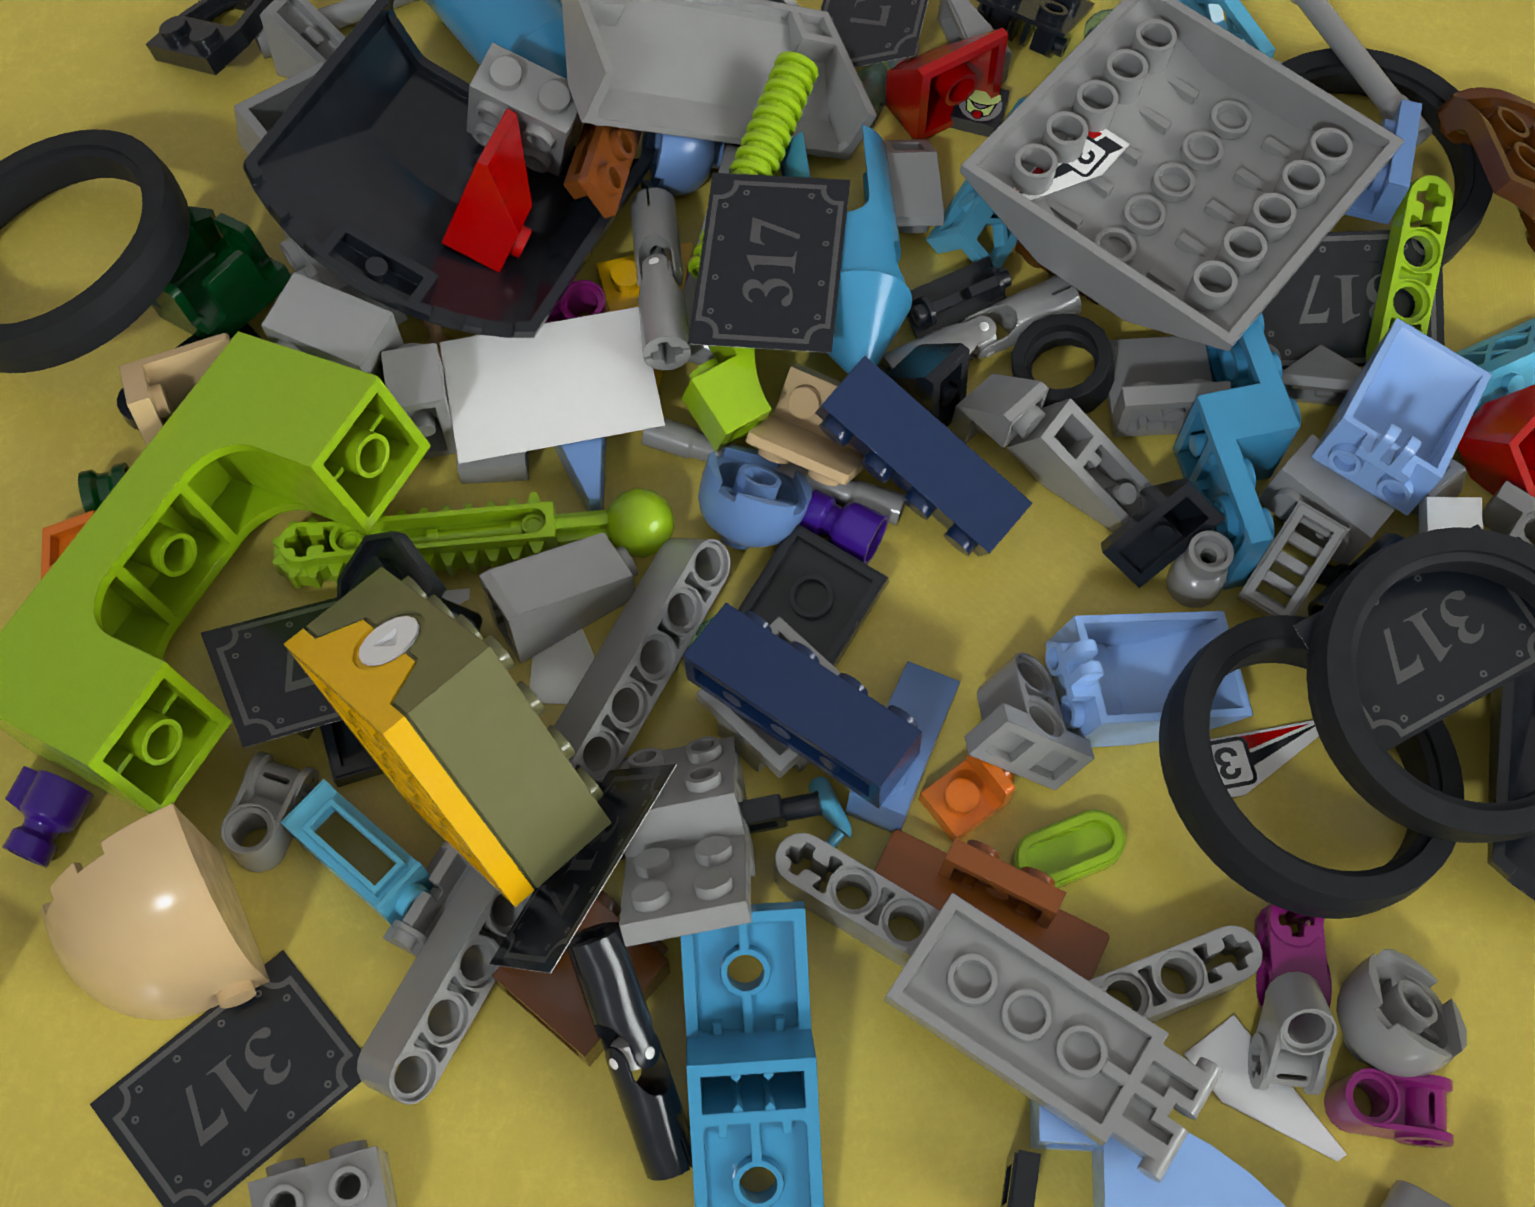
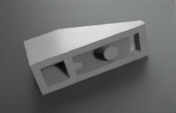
M1071 398L1043 407L1042 411L1046 415L1040 425L1026 438H1022L1018 434L1006 448L1041 485L1112 532L1116 531L1143 508L1140 491L1153 485Z

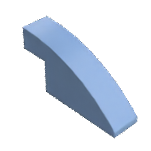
M1030 1099L1031 1149L1092 1152L1093 1207H1286L1247 1170L1211 1144L1189 1132L1161 1182H1156L1137 1169L1142 1158L1113 1138L1109 1137L1107 1142L1100 1146Z

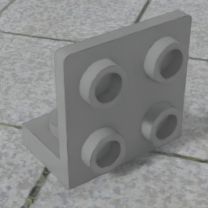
M1178 336L1109 340L1113 353L1114 383L1107 400L1113 437L1180 434L1198 395L1232 389L1230 381H1212L1205 344Z

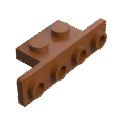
M584 123L563 184L574 200L588 195L604 218L616 215L642 131Z
M895 830L892 833L874 872L941 911L950 895L954 893L1086 980L1092 979L1110 939L1109 934L1059 909L1066 892L1054 887L1055 881L1049 875L1032 867H1022L1020 870L999 860L1000 854L994 848L977 840H968L965 843L955 838L948 853L901 830Z

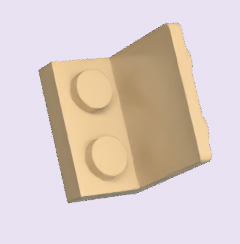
M227 333L218 334L119 366L127 406L146 445L151 442L231 339Z
M798 363L792 365L773 416L749 430L745 442L759 448L758 454L761 457L778 464L792 462L808 469L807 474L813 480L829 486H837L839 483L846 485L864 469L861 464L864 456L850 443L842 447L831 440L819 427L823 420L815 414L819 407L839 386L841 381Z

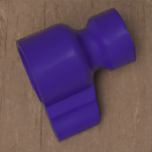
M816 489L812 492L811 501L799 525L818 536L826 535L829 538V543L868 564L883 539L889 518L887 515L857 502H851L841 507L837 505L835 497Z
M23 766L5 799L22 812L24 822L21 826L11 830L2 848L25 860L47 868L58 849L55 840L60 834L72 832L77 828L94 795L83 787L44 770L35 771Z

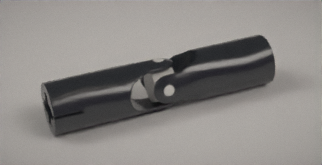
M604 922L590 926L575 933L566 949L596 1034L603 1044L606 1062L647 1178L655 1181L671 1179L690 1170L689 1167L692 1168L690 1127L660 1041L654 1032L652 1018L628 948L625 947L619 923ZM642 1068L640 1077L635 1081L632 1071Z

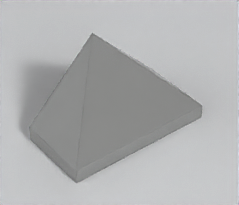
M273 0L260 14L276 72L279 76L290 78L320 62L324 64L346 38L308 0Z
M1320 344L1283 371L1282 381L1289 398L1295 399L1296 402L1340 406L1362 368Z

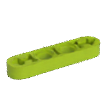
M1427 175L1410 182V188L1393 216L1366 349V362L1396 318L1427 335L1453 206L1451 188L1444 179L1438 176ZM1425 191L1426 200L1433 202V208L1424 211V203L1416 201L1417 195ZM1420 221L1419 227H1410V224ZM1409 238L1418 240L1424 247L1425 259L1419 267L1409 264L1405 259L1404 245ZM1399 289L1408 291L1414 298L1415 309L1409 318L1400 316L1393 306V298Z

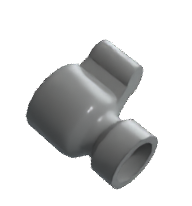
M1214 529L1202 531L1191 539L1186 551L1173 561L1166 577L1167 590L1173 599L1181 605L1190 608H1202L1211 604L1217 598L1227 581L1228 567L1234 558V549L1229 539L1223 534L1214 531Z

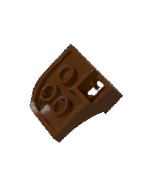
M1477 87L1454 93L1438 109V117L1440 119L1438 123L1439 130L1454 144H1461L1463 142L1474 147L1494 194L1510 201L1524 211L1520 216L1529 233L1527 242L1535 252V103L1507 91L1494 88Z

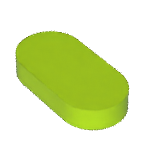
M1096 809L1086 810L1025 835L1018 842L1013 852L1011 865L1020 870L1022 867L1038 869L1055 881L1054 887L1061 888L1114 865L1125 848V831L1121 823L1110 813Z

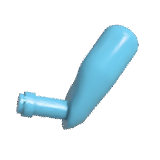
M819 776L809 783V792H819L823 817L836 828L826 843L836 848L844 836L851 838L852 826L830 781L826 777Z

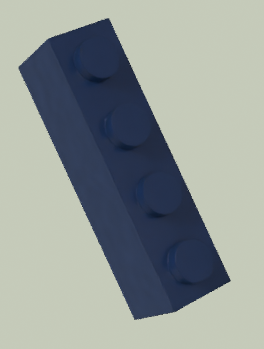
M866 356L859 361L815 412L823 420L819 427L831 440L842 447L850 443L864 456L861 464L872 476L882 483H887L891 479L906 493L902 498L904 503L925 520H928L932 515L948 529L944 534L945 539L966 556H969L972 552L978 557L990 554L1032 505L1029 499Z
M725 603L683 654L686 676L689 681L878 809L920 754L922 731L918 729V725L912 716L894 705H889L886 708L869 697L867 689L857 679L846 673H840L837 676L822 666L818 657L808 647L797 641H792L790 644L772 633L771 627L762 617L750 610H745L741 613L728 603Z

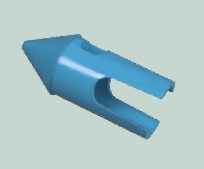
M424 0L479 65L482 63L493 42L567 79L563 11L560 0Z
M862 125L866 172L863 174L865 205L856 210L848 211L846 215L832 353H827L847 374L853 370L864 356L878 366L912 306L911 291L906 285L905 279L898 267L901 257V245L886 145L876 131L865 125ZM802 131L791 139L788 149L785 150L786 154L781 162L782 176L810 178Z

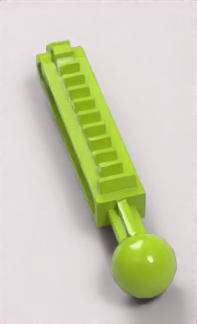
M634 488L621 492L607 510L556 514L553 501L541 502L537 493L531 492L528 502L524 504H518L515 498H509L508 504L502 506H495L493 501H488L486 507L473 508L471 503H466L464 508L459 510H451L449 505H445L441 511L429 512L427 507H423L419 513L406 514L404 509L398 510L397 515L384 516L382 513L369 533L334 520L317 522L316 518H309L308 522L296 523L292 521L281 535L274 537L272 541L275 547V558L272 562L280 576L284 575L292 582L295 588L300 589L302 586L314 585L317 589L321 588L323 583L328 581H335L337 584V578L364 536L390 531L406 533L434 572L447 570L449 576H455L457 569L469 568L471 574H477L479 567L491 566L495 568L602 532L605 533L609 541L616 548L624 546L630 556L644 558L656 554L660 547L671 538L675 518L667 501L650 489Z

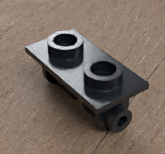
M990 256L910 290L912 306L906 317L915 338L918 339L942 327L961 323L969 315L1007 298L1005 288L1012 285L1011 276L1005 267L997 269L993 266Z

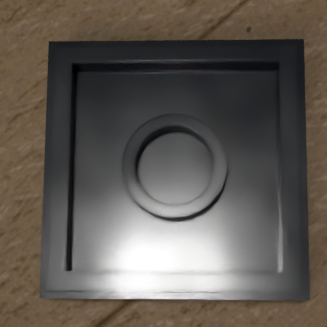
M798 524L791 534L781 541L738 608V611L743 613L745 610H750L762 617L769 625L778 617H781L829 663L836 667L888 585L889 578Z

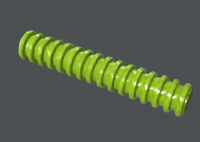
M792 51L781 52L777 55L774 67H772L768 76L769 80L764 85V93L760 95L757 102L758 106L755 107L751 116L752 120L747 125V133L743 135L740 142L741 146L738 147L734 156L735 160L732 161L729 167L730 174L777 175L780 168L779 163L784 159L785 150L788 149L791 136H793L797 128L796 123L799 122L802 116V110L805 108L808 96H810L814 87L813 83L816 82L819 75L818 67L807 56ZM704 230L699 238L700 243L694 249L693 254L695 257L690 259L687 266L689 272L696 280L698 278Z

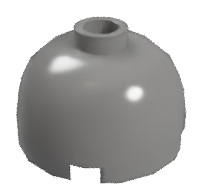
M1383 949L1376 956L1373 953L1361 962L1342 983L1337 997L1336 1012L1348 1051L1358 1061L1386 1074L1406 1078L1425 1076L1441 1069L1467 1046V1029L1461 1013L1452 998L1442 1004L1438 996L1430 989L1438 980L1410 956L1393 949Z

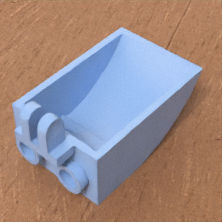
M1396 318L1347 392L1311 458L1408 516L1443 478L1492 374L1399 318Z
M1224 611L1080 615L1070 619L1045 643L1046 667L1054 678L1066 730L1090 740L1091 747L1125 746L1159 741L1160 719L1169 690L1193 656L1206 644L1229 629ZM1241 669L1226 675L1219 685L1212 703L1209 729L1225 726L1253 716Z

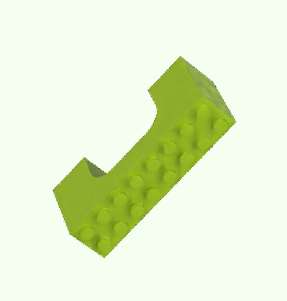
M238 331L0 631V729L27 749L147 814H151L174 803L229 727L232 720L170 665L163 661L167 645L176 630L242 542L255 528L266 520L284 512L304 510L369 533L431 447L430 443L381 379L376 375Z

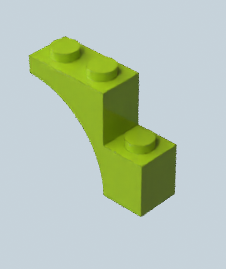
M707 345L715 358L701 364L689 375L691 381L681 399L715 452L748 435L749 430L765 421L772 410L759 383L755 364V348Z

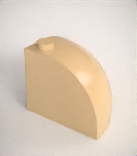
M173 803L129 824L101 841L104 854L84 869L81 863L73 862L51 885L50 891L53 901L41 906V916L49 940L66 973L91 998L103 1006L127 1016L148 1020H169L199 1014L217 1005H220V1008L223 1009L232 1008L252 999L256 995L255 988L270 982L223 855Z

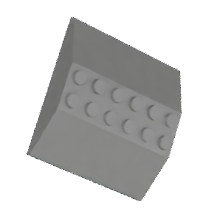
M1122 0L961 165L960 173L1039 264L1122 320L1229 351L1391 160L1405 140L1178 0ZM1107 129L1130 144L1101 176L1033 200H1029L1013 189L1016 187L1020 192L1027 195H1040L1048 191L1053 183L1058 163L1074 162L1080 157L1088 131L1099 132ZM1068 136H1070L1074 141H1064V140H1065ZM1035 167L1041 168L1045 173L1034 174L1030 172Z

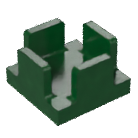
M220 213L213 221L224 237L209 250L194 227L190 226L189 238L181 262L168 285L152 304V307L161 318L201 340L222 333H227L232 338L283 291L292 276L284 264L269 257L248 225L223 213Z

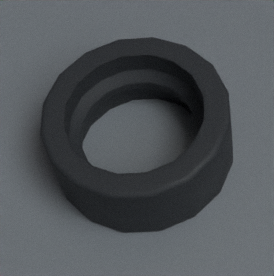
M1074 314L1050 315L1032 323L1018 337L1011 353L1013 377L1035 380L1032 376L1033 362L1043 352L1054 347L1071 345L1085 349L1094 359L1095 369L1093 373L1083 383L1066 389L1049 388L1043 407L1071 398L1085 414L1094 411L1108 397L1114 383L1112 345L1104 330L1089 318Z

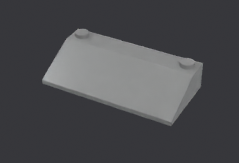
M562 0L567 82L579 117L583 123L740 145L743 135L747 133V125L752 120L753 111L758 106L759 97L764 93L763 88L766 81L769 80L768 76L772 67H774L776 57L779 53L785 51L797 52L807 56L815 63L819 71L817 80L813 83L812 92L808 96L807 104L802 110V116L799 122L796 123L797 128L793 136H791L792 139L803 131L807 154L849 160L863 138L862 125L870 128L877 117L836 27L826 11L768 0Z

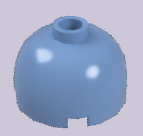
M643 131L641 154L646 147L654 150L656 154L650 166L651 181L642 179L641 188L642 190L646 189L649 194L648 188L657 187L667 190L673 196H683L696 191L708 179L711 168L718 169L720 167L724 154V142Z
M735 446L725 447L721 457H716L713 451L709 454L702 472L698 494L700 512L711 529L730 547L746 550L779 544L800 524L811 501L812 487L805 476L796 470L792 479L790 476L775 469L780 467L781 464L761 457L758 451L754 449Z

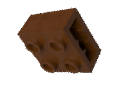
M601 890L576 933L604 922L619 923L620 918L618 916L621 912V907ZM661 940L627 947L646 1001L670 974L669 961L663 956L668 948ZM565 949L552 973L500 966L493 973L492 976L501 990L589 1067L604 1051L601 1039L596 1034L567 949Z

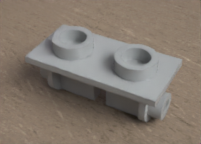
M443 841L426 868L430 874L428 880L433 884L430 894L423 891L415 899L403 920L395 919L383 937L386 941L416 957L471 866L447 841Z

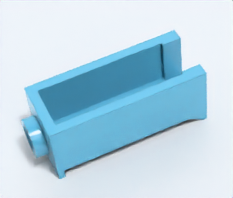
M324 779L280 822L300 845L391 926L395 919L403 920L415 899L423 891L430 894V890L433 888V884L428 880L430 874L424 866L363 815ZM334 811L395 863L376 885H373L315 833Z

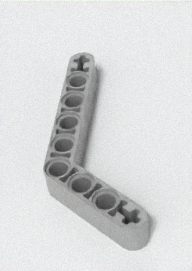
M795 833L788 836L779 844L776 851L774 877L779 890L793 901H804L806 909L903 968L940 912L938 909L811 834ZM803 858L812 862L811 871L804 869L799 876L791 873L792 863L799 864ZM830 871L833 874L830 876L827 884L826 893H821L819 891L820 882L826 881L827 872ZM854 886L866 894L868 903L859 909H849L838 901L836 893L844 887ZM897 917L911 919L919 929V937L912 941L899 940L891 934L888 923ZM1230 925L1218 928L1091 979L1089 982L1105 992L1107 990L1121 991L1130 1000L1132 1010L1154 1023L1234 990L1257 972L1262 963L1263 953L1260 942L1253 933L1244 927ZM1221 953L1223 956L1233 954L1236 958V965L1232 962H1227L1214 967L1207 974L1205 965L1217 954ZM1170 968L1181 974L1186 984L1185 994L1172 993L1166 989L1161 980V969Z

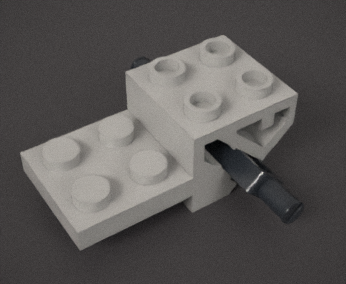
M713 736L701 737L691 741L687 746L662 751L658 748H645L633 753L630 757L624 758L620 764V769L677 764L620 860L626 859L619 922L625 947L752 923L751 877L755 876V851L750 834L785 828L788 826L787 821L819 815L823 816L819 792L815 791L783 799L780 794H774L747 800L742 766L734 736L722 739Z

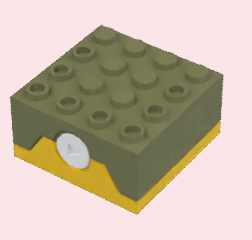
M380 567L306 626L307 631L303 628L284 643V646L408 805L514 907L518 906L535 891L532 886L538 888L611 824V821L598 804L604 793L582 768L574 769L569 759L575 755V751L567 739L554 726L545 727L539 716L546 709L537 695L523 681H519L517 684L514 682L508 670L515 664L504 647L491 635L483 639L478 630L464 615L459 614L455 618L448 607L436 595L433 594L428 598L411 577L407 576L401 581L386 569Z

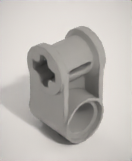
M263 751L258 752L252 758L243 776L241 787L221 826L223 842L243 868L251 872L260 873L269 871L280 864L293 838L280 822L319 784L318 770L308 766L299 770L275 762L273 755ZM258 829H267L266 836L262 842L256 846L242 847L243 841L249 833Z
M1299 971L1287 972L1277 976L1265 991V1000L1257 1031L1252 1037L1248 1052V1075L1254 1089L1267 1090L1270 1084L1302 1087L1304 1093L1310 1095H1319L1323 1090L1328 1059L1333 1041L1337 1035V1024L1317 980L1309 974Z

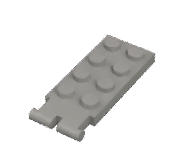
M954 893L950 895L884 999L885 1002L1100 1146L1105 1144L1108 1138L1111 1137L1140 1156L1142 1160L1137 1169L1156 1182H1161L1188 1134V1131L1183 1126L1168 1117L1171 1110L1175 1109L1182 1115L1196 1120L1223 1072L1221 1067L1207 1058L1200 1057L1196 1065L1174 1052L1163 1044L1169 1035L1168 1032Z

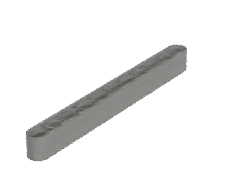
M671 538L660 547L554 725L575 751V755L569 759L574 769L582 768L598 786H600L609 770L618 769L728 577L731 562L729 552L724 544L718 540ZM470 866L360 1052L357 1061V1072L360 1080L367 1087L407 1105L418 1103L431 1093L494 985L495 980L492 975L500 966L489 965L533 892L518 906L514 907L474 867Z

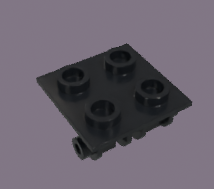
M976 0L980 2L977 11L994 30L1004 28L1008 33V40L1011 42L1016 37L1022 21L1026 22L1019 45L1026 47L1034 32L1029 49L1050 59L1053 55L1060 58L1064 55L1069 44V39L1065 37L1092 10L1095 4L1088 0Z

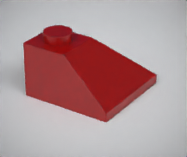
M999 28L929 50L910 60H903L887 71L885 105L913 140L927 139L952 127L953 119L950 118L954 106L968 99L975 90L986 92L991 99L1000 95L1008 33L1004 28Z
M508 108L480 155L441 242L499 273L509 254L519 259L532 233V229L523 225L532 208V200L518 117L516 112Z
M1535 384L1484 403L1471 417L1457 446L1470 478L1493 496L1508 481L1535 498Z

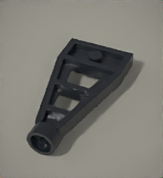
M200 0L178 16L171 17L163 22L159 27V33L146 43V46L156 61L217 75L245 50L262 30L263 25L260 14L273 0ZM229 8L245 11L232 26L210 22Z

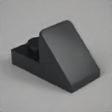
M962 343L921 344L915 347L887 375L942 424L948 427L952 422L956 405L966 397L970 349Z
M1187 477L1142 489L1140 497L1143 508L1101 542L1102 553L1139 588L1183 554L1196 534L1202 531H1211L1226 519L1224 513Z

